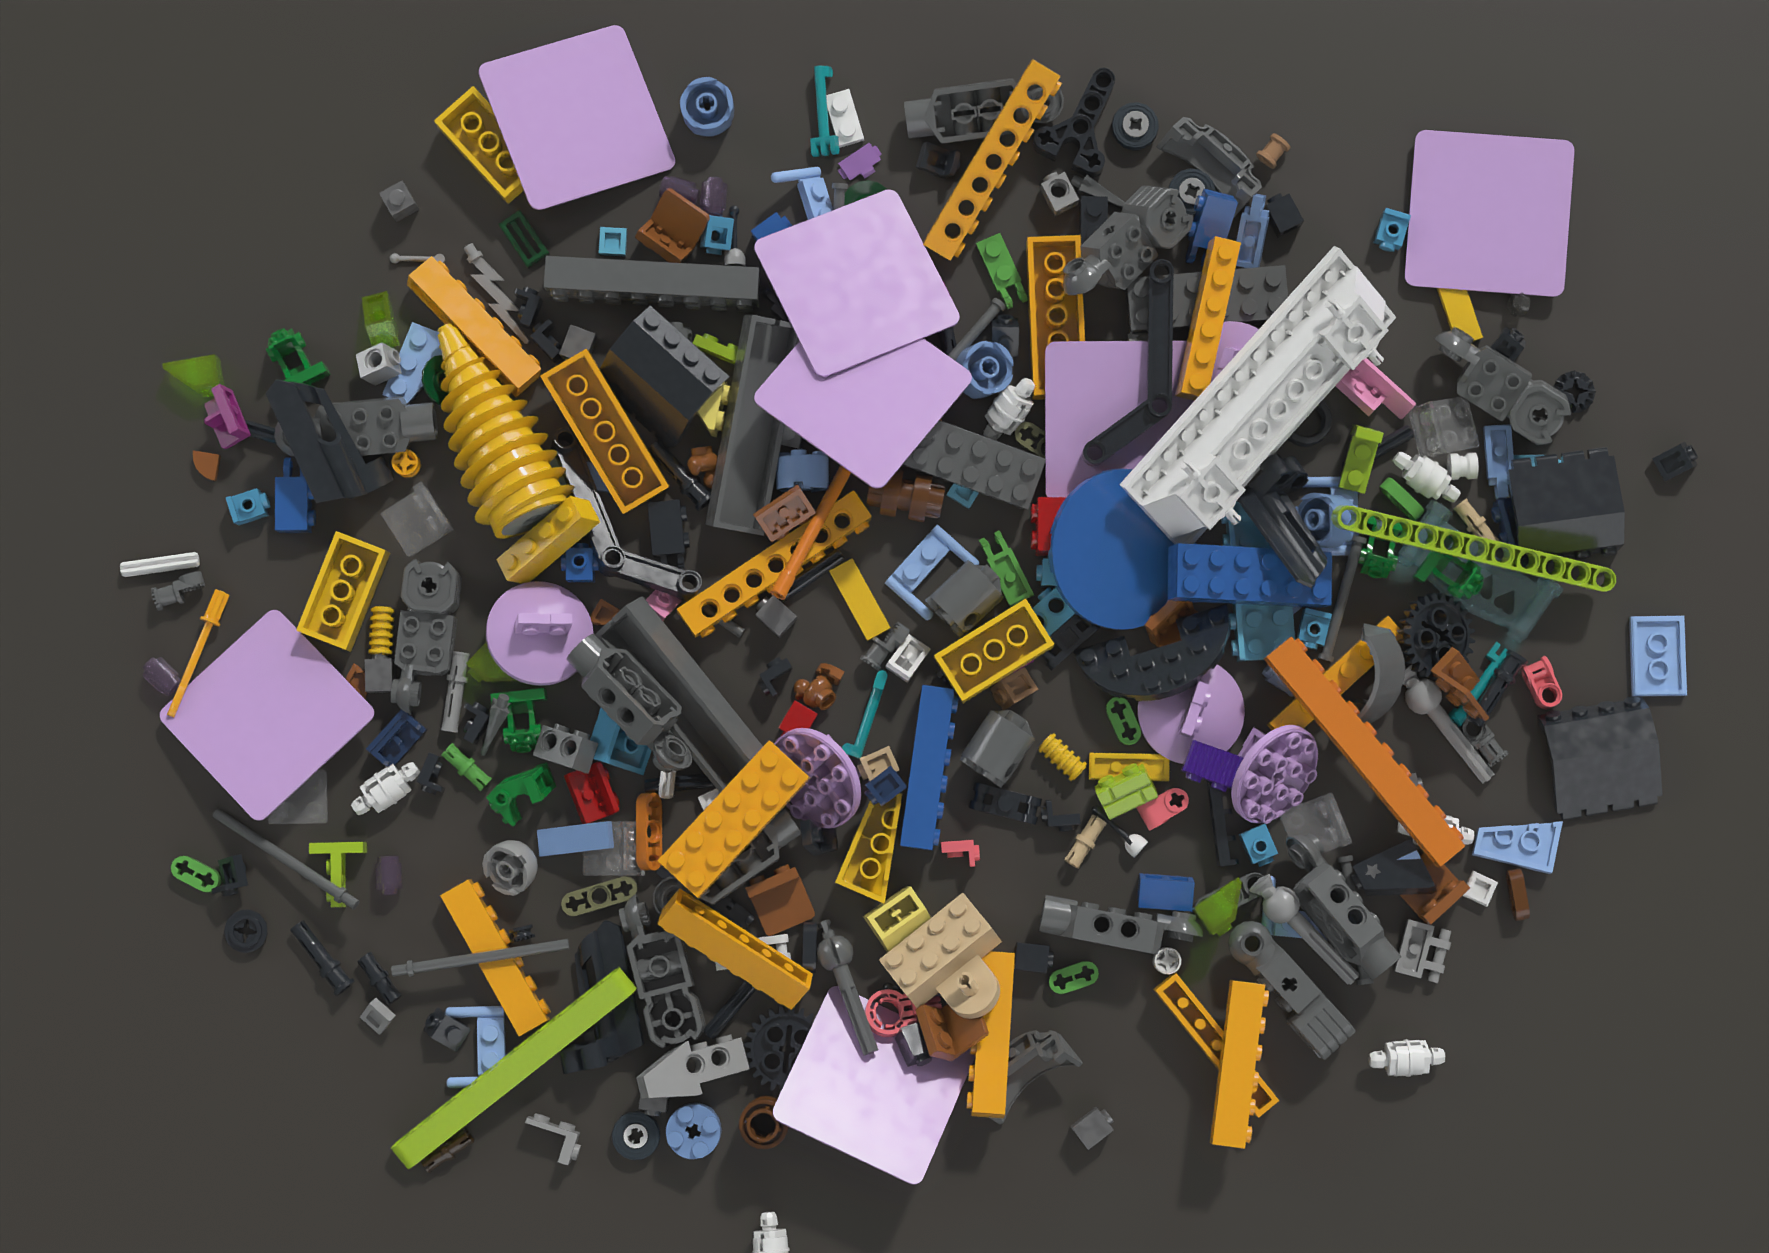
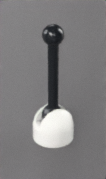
M1096 805L1092 808L1093 815L1101 817L1125 839V849L1132 857L1135 858L1148 843L1146 839L1138 834L1128 835L1102 812L1100 806Z

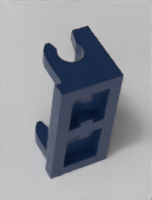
M401 709L366 750L386 767L392 764L396 765L427 729L412 715L407 714Z

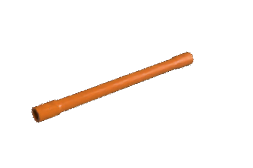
M841 465L787 565L781 571L770 591L778 599L784 600L795 581L797 572L851 474L850 471Z

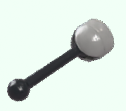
M733 205L729 208V213L732 215V219H734L732 249L725 255L724 266L745 267L744 253L737 249V215L739 214V208Z

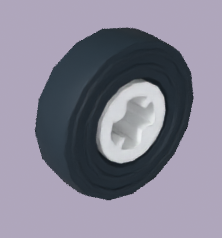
M640 1111L629 1112L621 1116L614 1125L612 1131L613 1145L624 1158L631 1160L644 1159L652 1155L658 1147L660 1128L655 1119L650 1115H645ZM633 1128H638V1132L640 1130L643 1132L644 1136L640 1138V1143H634L635 1140L631 1141L629 1139Z

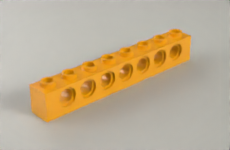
M1034 59L1030 61L923 241V245L950 261L953 256L959 257L966 245L962 242L967 233L972 235L979 223L976 219L980 210L984 212L987 210L993 200L989 195L994 187L997 189L1001 187L1007 176L1003 174L1008 164L1013 166L1020 155L1017 148L1022 141L1027 143L1034 131L1031 128L1035 118L1040 120L1048 108L1044 104L1048 96L1054 97L1062 84L1058 81L1060 78L1059 74ZM1036 84L1042 88L1040 98L1031 99L1028 97L1027 90L1031 85ZM1025 108L1028 111L1029 116L1025 122L1020 123L1014 120L1013 114L1016 109ZM1005 131H1010L1015 135L1014 142L1008 146L1003 145L999 140L1000 135ZM996 154L1001 158V164L997 168H989L986 165V159L989 155ZM978 177L986 179L988 183L986 189L976 191L972 187L974 179ZM964 200H969L974 205L973 211L969 214H963L958 209L959 204ZM950 223H955L960 227V233L955 237H950L945 233V228Z
M854 490L835 502L820 530L827 534L828 539L824 543L814 541L796 576L804 571L803 565L809 561L813 564L826 556L824 551L832 546L834 549L839 548L848 541L846 538L854 531L856 534H859L870 526L868 522L872 516ZM838 516H845L849 520V526L838 528L834 520ZM810 520L677 608L678 614L695 638L699 635L704 638L716 630L714 625L721 620L724 623L732 620L738 615L736 610L744 605L746 608L751 607L760 600L758 596L766 590L770 594L781 572L774 573L770 571L769 563L773 560H779L785 568L792 555L790 552L791 548L798 544ZM750 575H757L761 578L762 583L760 586L752 588L748 586L746 579ZM736 590L740 595L739 599L734 603L726 601L724 598L726 591ZM705 605H714L718 610L717 614L711 618L704 616L702 609Z

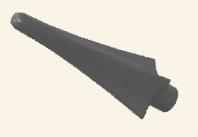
M1074 174L1070 183L1078 188L1077 194L1084 196H1108L1109 204L1123 208L1125 203L1123 200L1101 186L1089 175L1086 174L1084 178H1081Z
M499 694L498 699H492L488 727L480 752L482 756L486 755L494 736L509 714L508 708L511 703H508L509 696L506 694Z

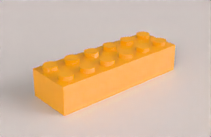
M1080 235L1027 237L1026 256L1031 376L1035 384L1032 400L1045 399V349L1051 342L1085 341L1083 294L1068 295L1064 292L1063 288L1064 267L1070 261L1081 257Z
M587 348L540 375L623 514L669 487L668 482Z
M769 740L658 859V862L697 898H700L809 781L810 777Z

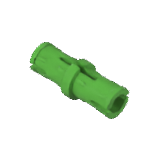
M453 743L441 754L458 770V774L461 777L464 775L479 791H482L487 783L492 780L491 777L474 764L475 760L473 758L469 759Z

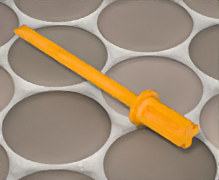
M214 590L204 616H200V620L204 621L205 624L167 712V715L175 717L212 626L220 627L221 625L219 620L230 596L221 590Z

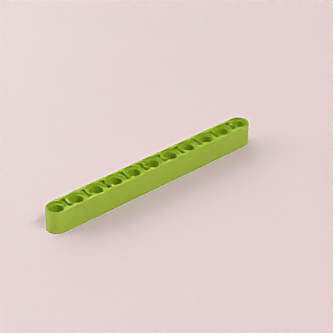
M1340 505L1331 514V520L1335 527L1371 537L1590 590L1607 592L1616 584V575L1611 569L1355 506ZM1345 510H1348L1351 514V520L1345 525L1341 521V515ZM1373 516L1377 521V525L1374 530L1370 531L1367 527V521ZM1396 523H1400L1402 526V533L1398 537H1395L1392 532L1393 526ZM1422 529H1425L1428 534V538L1424 543H1421L1418 539V534ZM1448 535L1453 539V545L1450 549H1446L1444 546V539ZM1475 541L1478 544V552L1472 555L1469 551V546ZM1498 548H1502L1504 556L1498 562L1495 559V552ZM1527 554L1529 563L1523 568L1520 564V559L1522 555ZM1549 560H1552L1554 570L1548 574L1545 569L1546 564ZM1577 566L1579 576L1574 580L1571 577V570ZM1600 572L1605 577L1601 586L1596 582V577Z
M620 967L613 970L400 1138L391 1147V1150L407 1169L412 1168L628 998L637 989Z

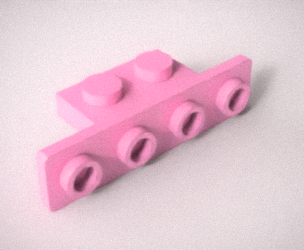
M1367 358L1362 360L1354 370L1350 369L1335 385L1368 416L1383 403L1399 419H1403L1416 405L1406 393Z

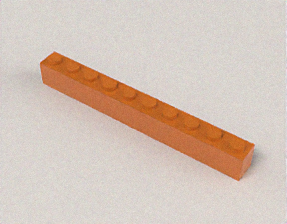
M1292 636L1286 639L1263 659L1436 867H1441L1465 847V844L1461 841L1464 839L1461 832L1455 826L1450 828L1444 819L1447 817L1437 805L1434 807L1427 800L1429 794L1420 784L1416 786L1409 777L1412 774L1402 763L1400 765L1396 763L1392 758L1394 755L1392 749L1385 742L1381 744L1376 739V730L1369 722H1362L1357 716L1360 713L1350 700L1346 702L1340 695L1342 690L1334 680L1329 682L1322 674L1325 672L1322 665L1316 659L1312 661L1305 652L1308 649L1298 638L1294 640Z

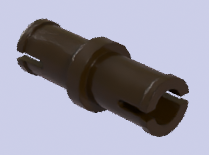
M466 1128L462 1129L461 1132L442 1143L423 1158L421 1163L423 1167L427 1166L426 1171L431 1173L432 1170L445 1161H452L456 1158L455 1155L473 1144L474 1139L472 1135L467 1134L469 1131Z

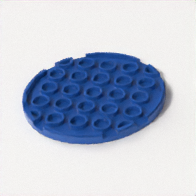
M1133 469L1103 471L1080 483L1063 501L1054 518L1050 532L1052 534L1050 550H1048L1050 571L1054 575L1058 586L1057 590L1062 599L1084 620L1111 629H1133L1144 626L1150 616L1157 613L1168 601V547L1175 544L1119 485Z

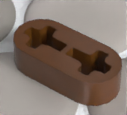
M1520 868L1507 870L1506 882L1513 918L1515 921L1529 919L1530 910L1522 870Z

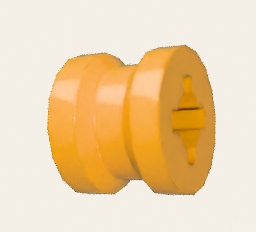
M406 449L405 452H396L394 454L392 467L402 477L410 478L417 475L420 471L421 461L414 452Z

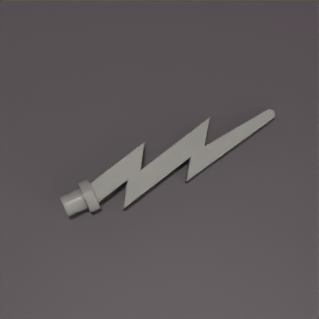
M473 243L464 247V250L468 255V262L470 264L473 263L484 274L471 276L499 303L488 305L525 344H528L530 342L529 338L507 311H519L520 309L492 282L505 280L482 258L483 254L481 251L476 250Z

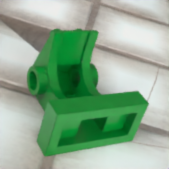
M282 328L272 333L268 340V348H266L272 362H279L286 378L283 381L311 385L331 375L327 366L322 361L311 366L303 350L306 347V343L300 332L295 334L292 328L289 330ZM297 351L303 364L290 370L284 357Z
M1373 516L1367 521V527H1370L1369 530L1372 531L1377 525V521ZM1396 523L1393 526L1392 532L1395 537L1402 533L1400 523ZM1368 536L1366 546L1362 548L1358 563L1362 564L1360 573L1368 574L1372 578L1386 579L1389 572H1394L1396 569L1398 556L1393 555L1396 542ZM1374 539L1388 542L1385 557L1372 553Z
M1450 535L1446 536L1444 539V546L1446 549H1448L1453 542V539ZM1433 551L1429 552L1412 576L1418 582L1423 583L1431 574L1449 587L1447 591L1458 599H1461L1463 596L1468 600L1472 595L1478 594L1484 583V577L1480 572L1482 568L1473 561L1468 560L1464 563L1457 557ZM1449 562L1463 570L1455 582L1442 573Z
M539 688L490 694L491 705L492 699H498L499 694L509 696L508 703L511 704L508 708L509 714L507 715L508 728H503L504 743L510 745L512 752L527 753L535 749L542 727L541 724L536 723L534 702L547 700V690ZM529 713L530 728L516 730L514 715Z
M545 762L537 765L534 769L505 778L486 798L489 801L490 807L504 817L502 821L505 824L509 823L511 826H515L522 819L516 803L517 795H528L533 804L542 801L556 787L548 764Z

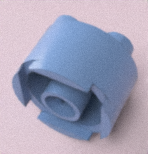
M702 77L692 81L682 93L680 98L682 116L685 124L694 134L715 136L731 126L734 117V103L729 88L712 77ZM709 103L711 110L705 111L704 104Z
M981 341L963 350L956 362L971 373V382L963 393L973 399L985 398L1004 390L1010 384L1013 377V359L1008 350L996 342Z
M801 449L791 450V453H779L776 469V490L787 492L798 485L802 492L810 490L811 492L827 491L829 487V457L822 451H814L812 454H807V450Z
M1309 493L1300 499L1303 501L1295 508L1320 547L1336 548L1352 539L1353 532L1335 527L1331 520L1332 511L1337 506H1353L1351 501L1338 495ZM1345 510L1341 515V521L1346 525L1351 520V514L1348 510Z
M697 1102L688 1103L678 1108L669 1118L666 1127V1137L669 1146L676 1154L687 1159L703 1158L711 1153L718 1144L722 1133L721 1122L715 1111L711 1107ZM694 1124H697L701 1135L696 1134L695 1137H691L687 1126L692 1127Z

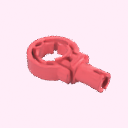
M886 989L876 992L868 1000L865 1007V1013L872 1032L882 1037L896 1036L901 1027L917 1022L915 1011L917 1008L906 994H901L895 990ZM939 996L931 998L924 1004L942 1009L941 1003L939 1004L941 1001ZM880 997L884 998L879 1000V1004L883 1002L892 1003L899 1012V1020L891 1025L886 1024L884 1028L886 1030L881 1029L883 1023L876 1016L878 1003L876 1002L873 1009L870 1008L871 1004Z

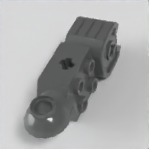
M1141 186L1124 203L1121 213L1114 212L1080 246L1081 257L1070 261L1064 267V292L1068 295L1083 294L1093 289L1097 283L1104 287L1125 290L1159 256L1155 250L1156 247L1164 249L1173 248L1191 230L1193 215L1186 213L1184 203L1177 197L1179 190L1156 186Z
M1455 326L1451 331L1442 332L1434 337L1441 344L1439 350L1458 362L1462 358L1468 361L1457 379V394L1500 421H1503L1505 417L1509 418L1513 430L1533 443L1544 445L1553 442L1551 435L1560 429L1564 416L1571 415L1569 401L1564 393L1543 380L1533 381L1531 379V372L1491 347L1485 345L1477 348L1471 343L1474 338ZM1535 409H1546L1543 417H1536L1535 413H1533Z
M414 559L404 568L401 598L407 605V611H400L394 663L401 668L400 679H394L392 682L391 703H397L399 708L409 715L412 714L414 706H419L421 700L422 682L417 681L418 675L443 676L450 673L452 652L455 647L458 622L453 613L459 607L462 577L449 562L443 566L436 562L420 563L417 559ZM434 583L437 585L435 590L432 589V593H428L427 587L429 584Z
M635 894L627 901L624 908L619 909V916L624 932H631L633 941L627 946V951L639 998L646 1000L643 1014L650 1040L661 1048L668 1047V1044L686 1041L691 1037L697 1040L703 1034L706 1022L700 999L689 988L695 986L685 943L674 934L666 931L648 934L646 927L651 926L649 911L646 903H640L637 894ZM673 1011H676L681 1017L678 1026H674L675 1022L670 1023L669 1017L673 1016Z
M1248 921L1242 922L1233 929L1228 941L1229 951L1233 958L1239 963L1246 965L1254 976H1259L1256 981L1259 984H1264L1265 990L1275 993L1277 996L1275 1002L1284 1012H1293L1286 1018V1022L1319 1058L1323 1060L1328 1058L1331 1052H1334L1339 1048V1045H1342L1347 1038L1355 1033V1029L1325 997L1322 991L1294 960L1272 939L1270 932L1265 926L1258 922ZM1254 936L1258 940V947L1250 952L1245 948L1244 943L1247 937ZM1284 979L1290 980L1288 984H1290L1291 986L1289 988H1284L1282 986L1285 985L1284 983H1282Z

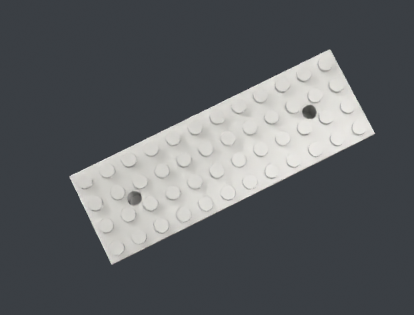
M1334 246L1119 485L1174 544H1194L1206 529L1211 530L1225 516L1232 525L1238 524L1241 516L1236 513L1233 507L1237 499L1245 492L1246 489L1244 487L1260 470L1261 463L1283 445L1350 369L1354 370L1367 357L1375 366L1383 362L1384 358L1378 353L1376 348L1379 341L1389 331L1387 327L1395 320L1396 316L1358 267L1352 264L1340 248Z

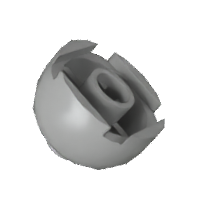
M506 840L494 845L484 855L482 863L486 878L490 876L494 882L492 886L497 891L512 896L527 889L534 881L538 868L537 859L533 851L526 844L515 840Z

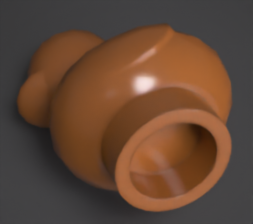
M712 446L691 449L692 456L687 462V467L694 476H697L699 472H706L703 482L706 487L712 489L718 456L713 453Z
M816 676V679L811 683L806 679H799L793 686L794 693L796 694L795 699L801 700L803 698L804 703L811 708L819 707L821 710H826L836 700L832 682L825 676Z

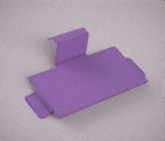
M868 143L839 162L838 164L841 169L838 172L843 179L848 177L851 180L859 174L863 175L865 179L875 172L872 165L881 160L879 157L881 152L877 146L872 147Z

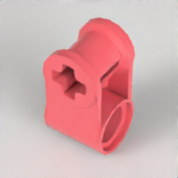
M1546 656L1541 657L1540 661L1521 667L1522 678L1528 686L1535 704L1539 708L1551 709L1560 703L1562 691L1555 678L1552 665ZM1542 670V671H1540V672H1538V673H1536V674H1533V672H1535V671ZM1543 690H1550L1553 693L1554 700L1552 703H1547L1543 700Z
M1171 788L1158 795V798L1138 806L1136 809L1150 831L1186 809L1189 804V798L1184 790ZM1171 794L1182 795L1183 799L1180 800L1181 805L1179 807L1175 804L1170 805L1169 801L1172 800Z

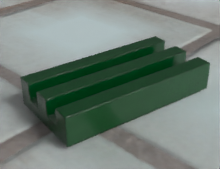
M521 210L498 224L528 269L534 263L541 261L543 257L550 255ZM520 218L540 248V253L537 254L515 222L516 219ZM507 225H512L532 255V258L528 260L506 227Z

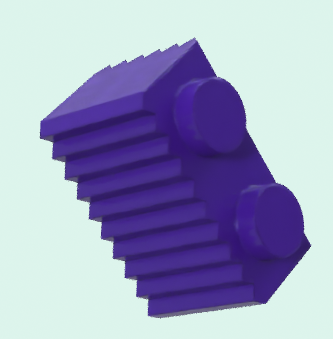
M1192 740L1181 771L1186 773L1185 778L1200 783L1201 779L1212 782L1210 787L1226 792L1227 788L1232 789L1236 772L1244 758Z

